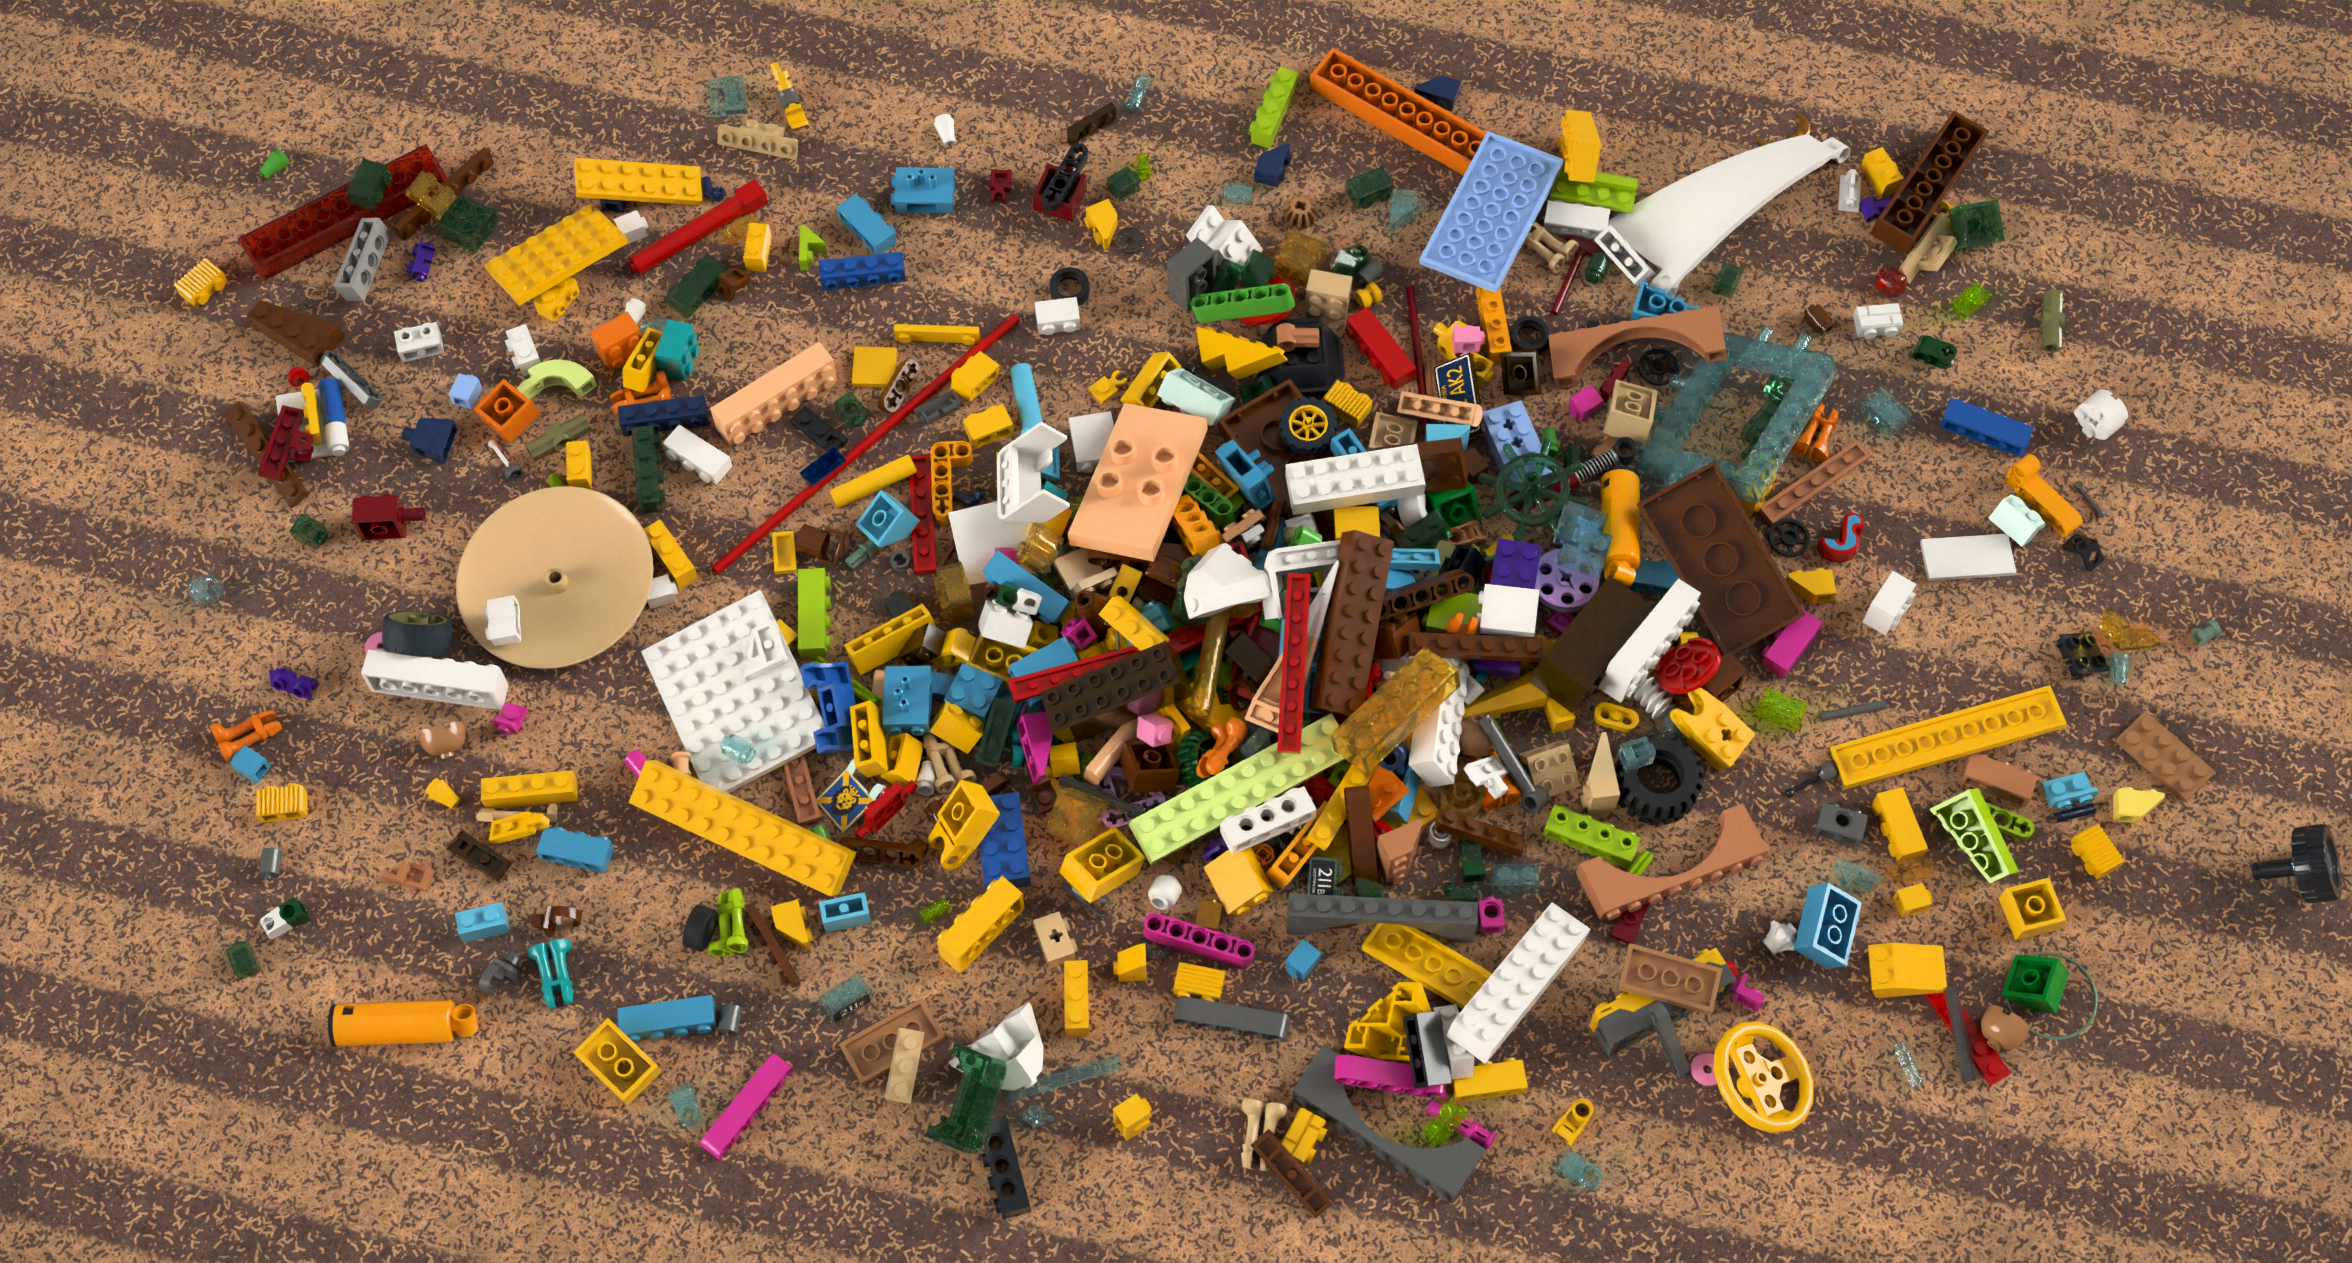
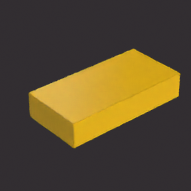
M794 531L772 533L775 575L797 572Z

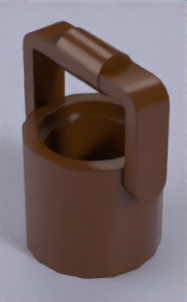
M804 524L798 533L795 549L798 552L814 556V561L835 566L839 564L840 557H843L846 534L825 526L819 529ZM831 533L840 536L833 561L823 559L830 544Z

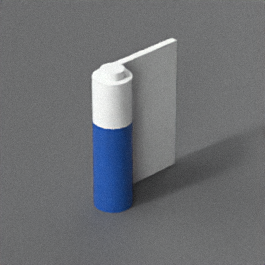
M326 378L318 383V389H315L323 444L314 445L312 442L314 452L311 459L331 455L343 456L349 451L340 382L334 378ZM302 392L275 396L278 415L282 405L303 409V406H307ZM305 416L299 428V431L306 432L305 425L309 424V419H305ZM299 452V454L306 455L307 452ZM288 458L287 463L296 462V461L289 460V458Z

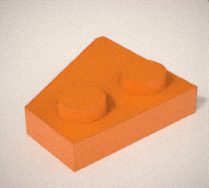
M1379 764L1368 784L1374 821L1376 822L1410 791L1392 771L1383 769Z

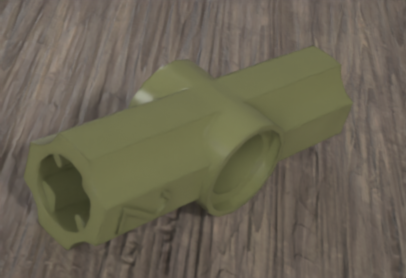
M2055 289L2045 291L2043 294V308L2040 315L2042 327L2040 329H2042V350L2046 352H2058L2062 348V331L2065 325V313H2062L2063 293Z
M580 413L562 424H551L546 428L543 435L526 443L525 447L532 459L537 461L555 450L560 452L567 442H572V440L589 432L591 426L585 416Z

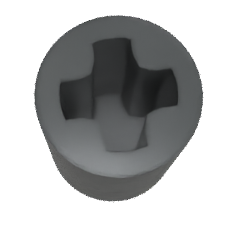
M1371 259L1356 273L1355 278L1359 285L1362 284L1366 287V285L1374 282L1384 272V269L1378 261Z
M276 848L262 849L259 869L261 877L266 878V880L279 877L282 858L281 850Z
M724 1004L722 1006L717 1031L724 1034V1037L737 1035L742 1008L733 1004Z

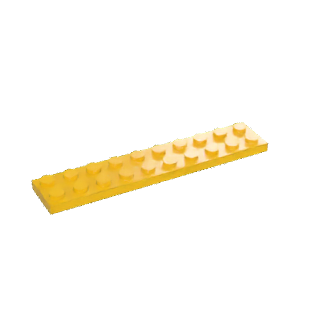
M2049 685L1830 747V753L1846 790L2066 728L2067 723Z

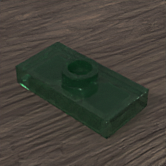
M1223 258L1209 293L1234 290L1243 266Z

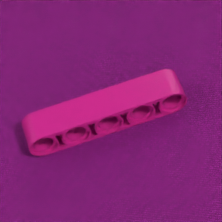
M1157 913L1149 914L1144 920L1143 934L1149 941L1240 968L1248 967L1253 961L1255 948L1247 940ZM1154 924L1157 925L1159 929L1152 930L1148 926ZM1178 931L1182 935L1174 937L1171 932ZM1201 938L1204 942L1198 944L1193 939ZM1220 944L1224 945L1227 949L1218 950L1215 946ZM1245 951L1249 956L1241 957L1238 952Z
M772 1054L705 1134L700 1146L721 1160L724 1157L722 1156L727 1149L730 1150L739 1139L737 1136L742 1130L745 1131L754 1121L753 1117L758 1111L761 1112L770 1101L769 1097L773 1092L776 1094L785 1083L783 1080L787 1075L793 1073L794 1067L776 1054Z
M1338 1055L1335 1057L1334 1081L1336 1083L1431 1098V1095L1440 1096V1098L1447 1096V1084L1414 1089L1412 1070L1409 1064L1352 1055Z

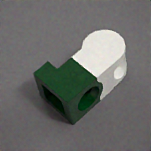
M1005 581L1001 584L996 603L1019 612L1022 611L1036 615L1042 597L1037 593L1015 586L1014 583Z
M293 897L262 917L260 923L268 938L274 939L293 927L304 924L311 919L303 903Z

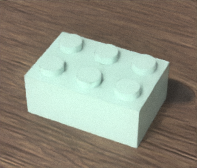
M1181 367L1167 372L1157 393L1164 403L1171 406L1174 404L1180 408V412L1183 414L1206 418L1208 427L1218 424V419L1228 414L1235 400L1234 397Z

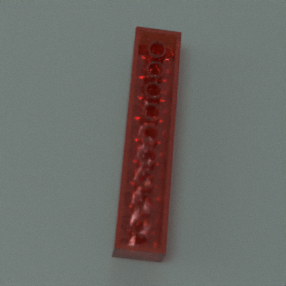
M424 144L237 239L263 282L354 236L361 218H380L381 221H384L421 202L442 184L447 177L427 144Z

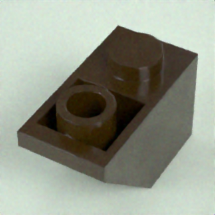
M927 623L914 631L898 653L897 658L904 661L907 666H920L937 658L941 654L947 633Z

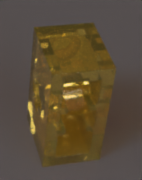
M421 171L405 193L407 197L438 220L442 218L457 197L449 186L441 185L433 174L425 173L424 171ZM434 191L435 195L430 197L429 193Z

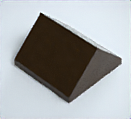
M1528 348L1500 352L1504 395L1542 394L1538 351Z

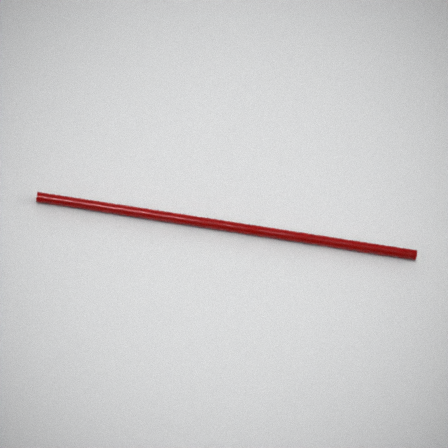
M1013 313L712 565L711 568L718 575L910 415L915 408L922 405L952 379L951 375L956 368H961L969 357L975 356L978 352H985L1020 322V318Z

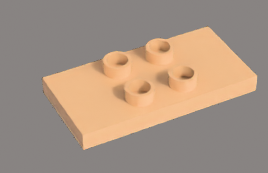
M1124 403L1068 532L1070 545L1154 562L1207 433V419Z

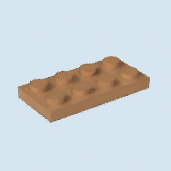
M1251 509L1242 516L1244 520L1239 523L1234 521L1224 528L1225 533L1222 536L1227 543H1234L1251 528L1259 523L1261 525L1266 523L1267 517L1259 509L1257 511Z
M2146 711L2115 740L2120 747L2183 802H2187L2216 773Z
M1629 943L1618 990L1712 1015L1723 968Z
M923 998L839 1043V1047L861 1086L890 1071L898 1028L925 1032L921 1053L945 1040L944 1034Z

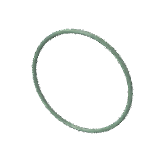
M2037 952L2027 955H2054L2072 962L2087 976L2094 992L2093 1013L2085 1026L2077 1032L2066 1036L2054 1037L2037 1033L2032 1029H2029V1031L2039 1037L2052 1040L2068 1039L2083 1032L2093 1021L2098 1005L2097 991L2090 975L2076 961L2059 953ZM2006 998L2010 1012L2014 1013L2009 999Z

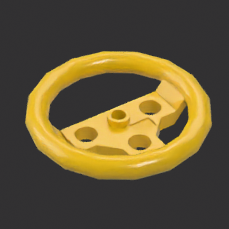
M1759 1021L1737 1023L1722 1034L1714 1052V1075L1720 1094L1732 1112L1749 1126L1768 1133L1789 1132L1804 1122L1813 1104L1814 1081L1808 1062L1795 1042L1778 1028ZM1754 1036L1770 1040L1786 1056L1770 1062L1758 1055L1753 1045ZM1729 1054L1740 1074L1737 1080V1088L1744 1097L1752 1099L1758 1113L1744 1103L1733 1086L1728 1070ZM1743 1055L1748 1058L1749 1063L1744 1060ZM1771 1071L1775 1073L1777 1079L1772 1076ZM1798 1079L1799 1099L1794 1110L1790 1112L1784 1109L1779 1099L1780 1091L1783 1084ZM1764 1099H1767L1769 1101L1770 1107L1766 1105Z

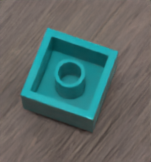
M667 320L655 352V358L659 371L665 370L668 378L685 381L687 375L692 374L693 358L698 357L700 345L697 343V334L694 332L692 324Z

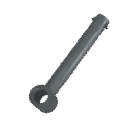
M1490 713L1478 720L1480 727L1482 726L1488 735L1491 743L1522 791L1523 796L1520 799L1522 809L1530 814L1536 813L1548 802V791L1542 786L1533 785L1505 737L1498 729L1494 721L1495 718Z

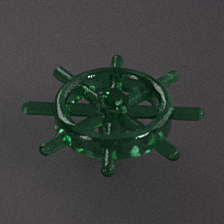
M1549 438L1543 440L1540 453H1526L1519 456L1516 455L1509 443H1505L1503 450L1510 461L1502 467L1498 476L1480 473L1477 477L1480 482L1495 485L1497 504L1483 511L1482 517L1489 519L1502 512L1509 520L1517 524L1514 534L1515 541H1522L1526 527H1538L1546 524L1549 525L1553 534L1560 538L1563 531L1555 519L1563 513L1568 504L1580 507L1588 505L1587 499L1570 495L1568 476L1582 469L1583 462L1577 461L1563 468L1557 460L1548 456L1552 443ZM1536 465L1534 471L1529 472L1524 467ZM1544 467L1551 470L1554 473L1551 476L1543 480H1540ZM1516 471L1523 483L1508 480V478ZM1560 481L1561 493L1545 489ZM1504 488L1520 492L1506 499ZM1542 497L1556 500L1557 502L1549 509ZM1525 499L1521 513L1511 507ZM1533 502L1536 503L1541 514L1530 515Z

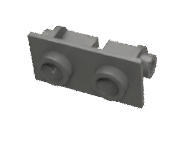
M950 391L915 408L914 412L921 427H925L959 410L961 405L959 400L955 399L953 392Z

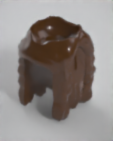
M1158 552L1154 562L1151 561L1149 563V568L1145 571L1146 577L1142 578L1137 592L1155 601L1167 604L1171 608L1186 606L1184 592L1188 574L1193 568L1184 562Z

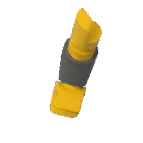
M778 62L770 63L774 79L778 81V90L776 92L779 101L785 109V115L791 130L809 125L800 104L796 88L792 86L791 80L788 81L787 79L789 77L787 69L780 71Z

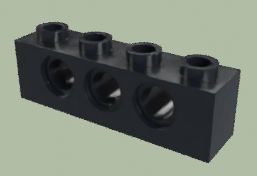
M1006 1115L979 1122V1131H975L978 1145H984L985 1153L981 1154L984 1168H990L991 1176L987 1177L990 1191H996L997 1199L993 1200L996 1214L1001 1213L1004 1220L1031 1212ZM999 1141L1003 1145L1000 1149L993 1150L990 1148L991 1143ZM1000 1164L1009 1166L1008 1170L1003 1173L996 1171V1167ZM1005 1187H1013L1015 1189L1013 1194L1007 1196L1002 1193Z

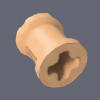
M683 751L672 753L673 768L691 776L689 771L691 754Z

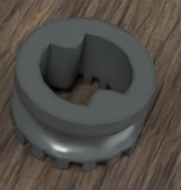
M896 551L891 555L890 562L893 570L904 572L910 567V557L905 551ZM903 558V561L906 562L903 565H898L895 560Z

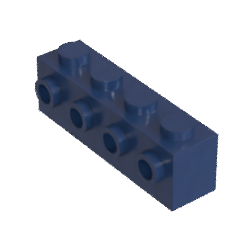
M704 395L618 406L619 425L623 437L675 430L678 425L684 428L709 425L708 408Z

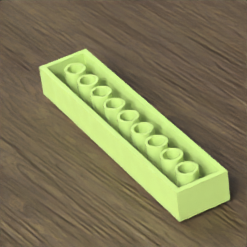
M1331 713L1302 729L1301 754L1278 753L1277 743L1136 817L1128 825L1151 865L1220 828V823L1226 817L1231 815L1237 816L1251 806L1258 807L1264 804L1269 798L1277 797L1350 758L1354 752Z

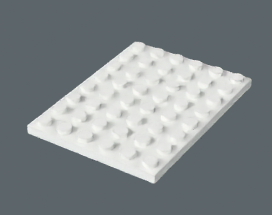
M761 590L641 651L686 751L691 754L690 760L699 780L727 793H731L815 749L813 732L825 728L823 718L809 689H804L802 674L777 622L776 626L787 662L751 679L745 677V670H748L750 661L748 650L751 646L752 629L770 620L776 622Z

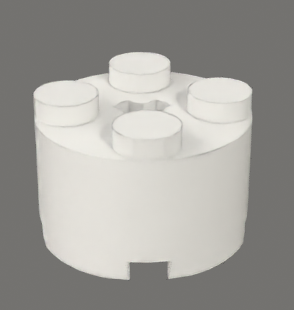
M2108 390L2096 391L2074 410V415L2083 427L2082 432L2089 438L2095 437L2096 439L2105 440L2126 423L2125 420L2128 419V412L2124 403L2119 398L2115 400L2111 396L2113 393Z

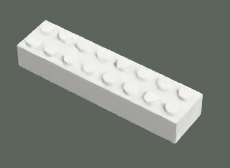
M1552 902L1453 1020L1446 1036L1486 1064L1584 943L1590 928Z

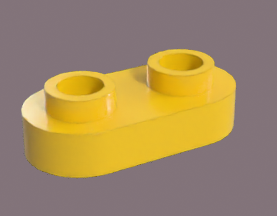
M1603 702L1598 704L1594 711V720L1597 724L1621 732H1633L1639 723V716L1634 710L1615 704ZM1606 713L1608 714L1609 718L1605 719L1601 716V714ZM1628 719L1631 724L1626 725L1623 723V720Z

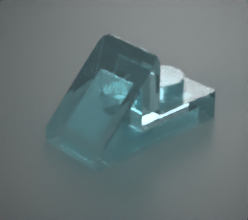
M1840 857L1837 858L1833 866L1842 891L1847 894L1853 882L1857 883V886L1862 890L1875 891L1882 877Z

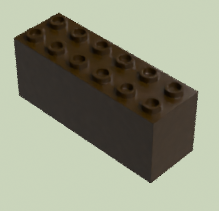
M1609 575L1544 655L1530 677L1529 682L1571 713L1577 707L1582 709L1590 695L1594 694L1605 677V671L1610 661L1642 624L1654 606Z
M1166 641L1040 692L1052 732L1065 743L1080 742L1137 719L1138 716L1152 713L1194 696L1180 654Z

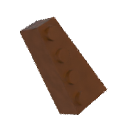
M261 300L247 314L254 329L317 368L321 365L319 360L324 351H333L345 338L338 324Z

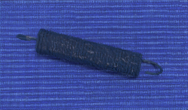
M2091 803L2051 815L2056 816V823L2093 814L2096 812L2094 805L2097 804Z

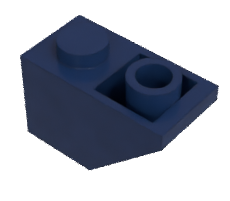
M1440 76L1416 85L1414 93L1427 100H1430L1431 95H1434V104L1445 110L1452 111L1460 93L1461 81Z
M1285 143L1260 155L1254 173L1255 182L1278 187L1280 181L1284 182L1287 170L1284 169V164L1290 165L1293 153H1290V144Z

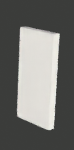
M2007 534L1921 539L1920 541L1928 581L2014 576L2016 574L2009 536Z

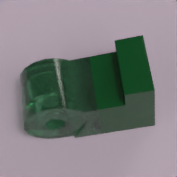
M1460 839V862L1463 883L1484 881L1486 872L1482 860L1481 845L1466 839Z

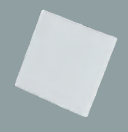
M998 501L948 512L959 563L962 566L961 572L964 584L987 582L985 580L987 575L982 571L995 554V548H1017L1020 550V555H1036L1034 543L1025 539L1028 527L1026 525H1029V523H1007L998 517Z

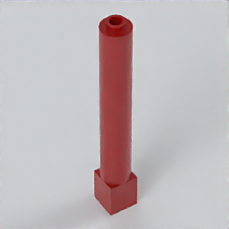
M755 179L736 189L733 197L630 256V262L627 263L633 274L637 272L641 275L745 213L748 216L768 204L766 192Z

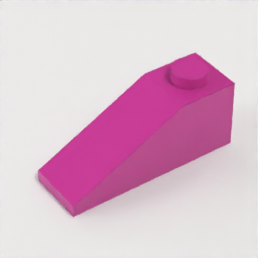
M1046 712L1022 714L1016 723L1033 786L1038 785L1045 774L1053 736Z

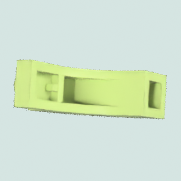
M549 360L528 369L530 378L522 381L516 389L531 399L549 386L562 385L571 389L581 399L594 389L597 384L594 376L583 366L568 360Z

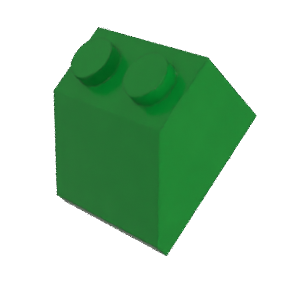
M1469 481L1465 489L1425 493L1428 511L1442 540L1445 539L1446 532L1450 528L1473 520L1479 521L1480 525H1482L1475 487Z
M2015 954L2002 996L2033 1011L2056 1014L2069 972L2059 958Z

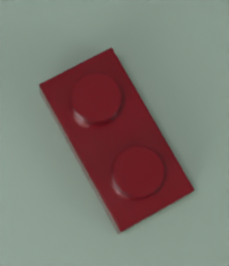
M1623 359L1620 365L1616 364L1610 373L1611 378L1608 381L1604 380L1599 391L1604 402L1608 403L1616 379L1623 381L1629 373L1631 365L1629 361Z

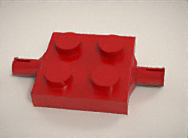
M910 780L904 787L898 782L886 787L881 797L866 806L863 812L865 822L855 831L856 836L862 839L869 831L874 835L907 804L906 799L917 788V784Z

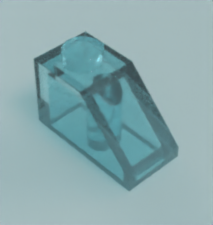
M1393 188L1388 234H1393L1415 219V212H1420L1421 200L1417 199L1418 191Z

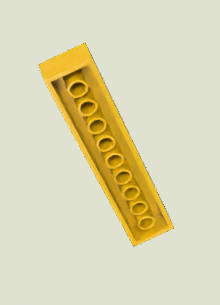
M657 760L645 761L629 800L630 804L828 896H835L840 893L857 853Z

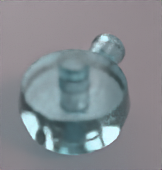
M1031 1105L1025 1111L1024 1118L1031 1126H1042L1045 1122H1054V1116L1047 1115L1041 1106Z

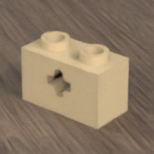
M1058 911L1033 920V927L1049 969L1064 964V961L1076 960L1075 952L1078 951L1074 938L1070 939L1067 932L1070 931V927L1066 917L1062 918ZM1057 936L1060 942L1056 943L1053 937Z

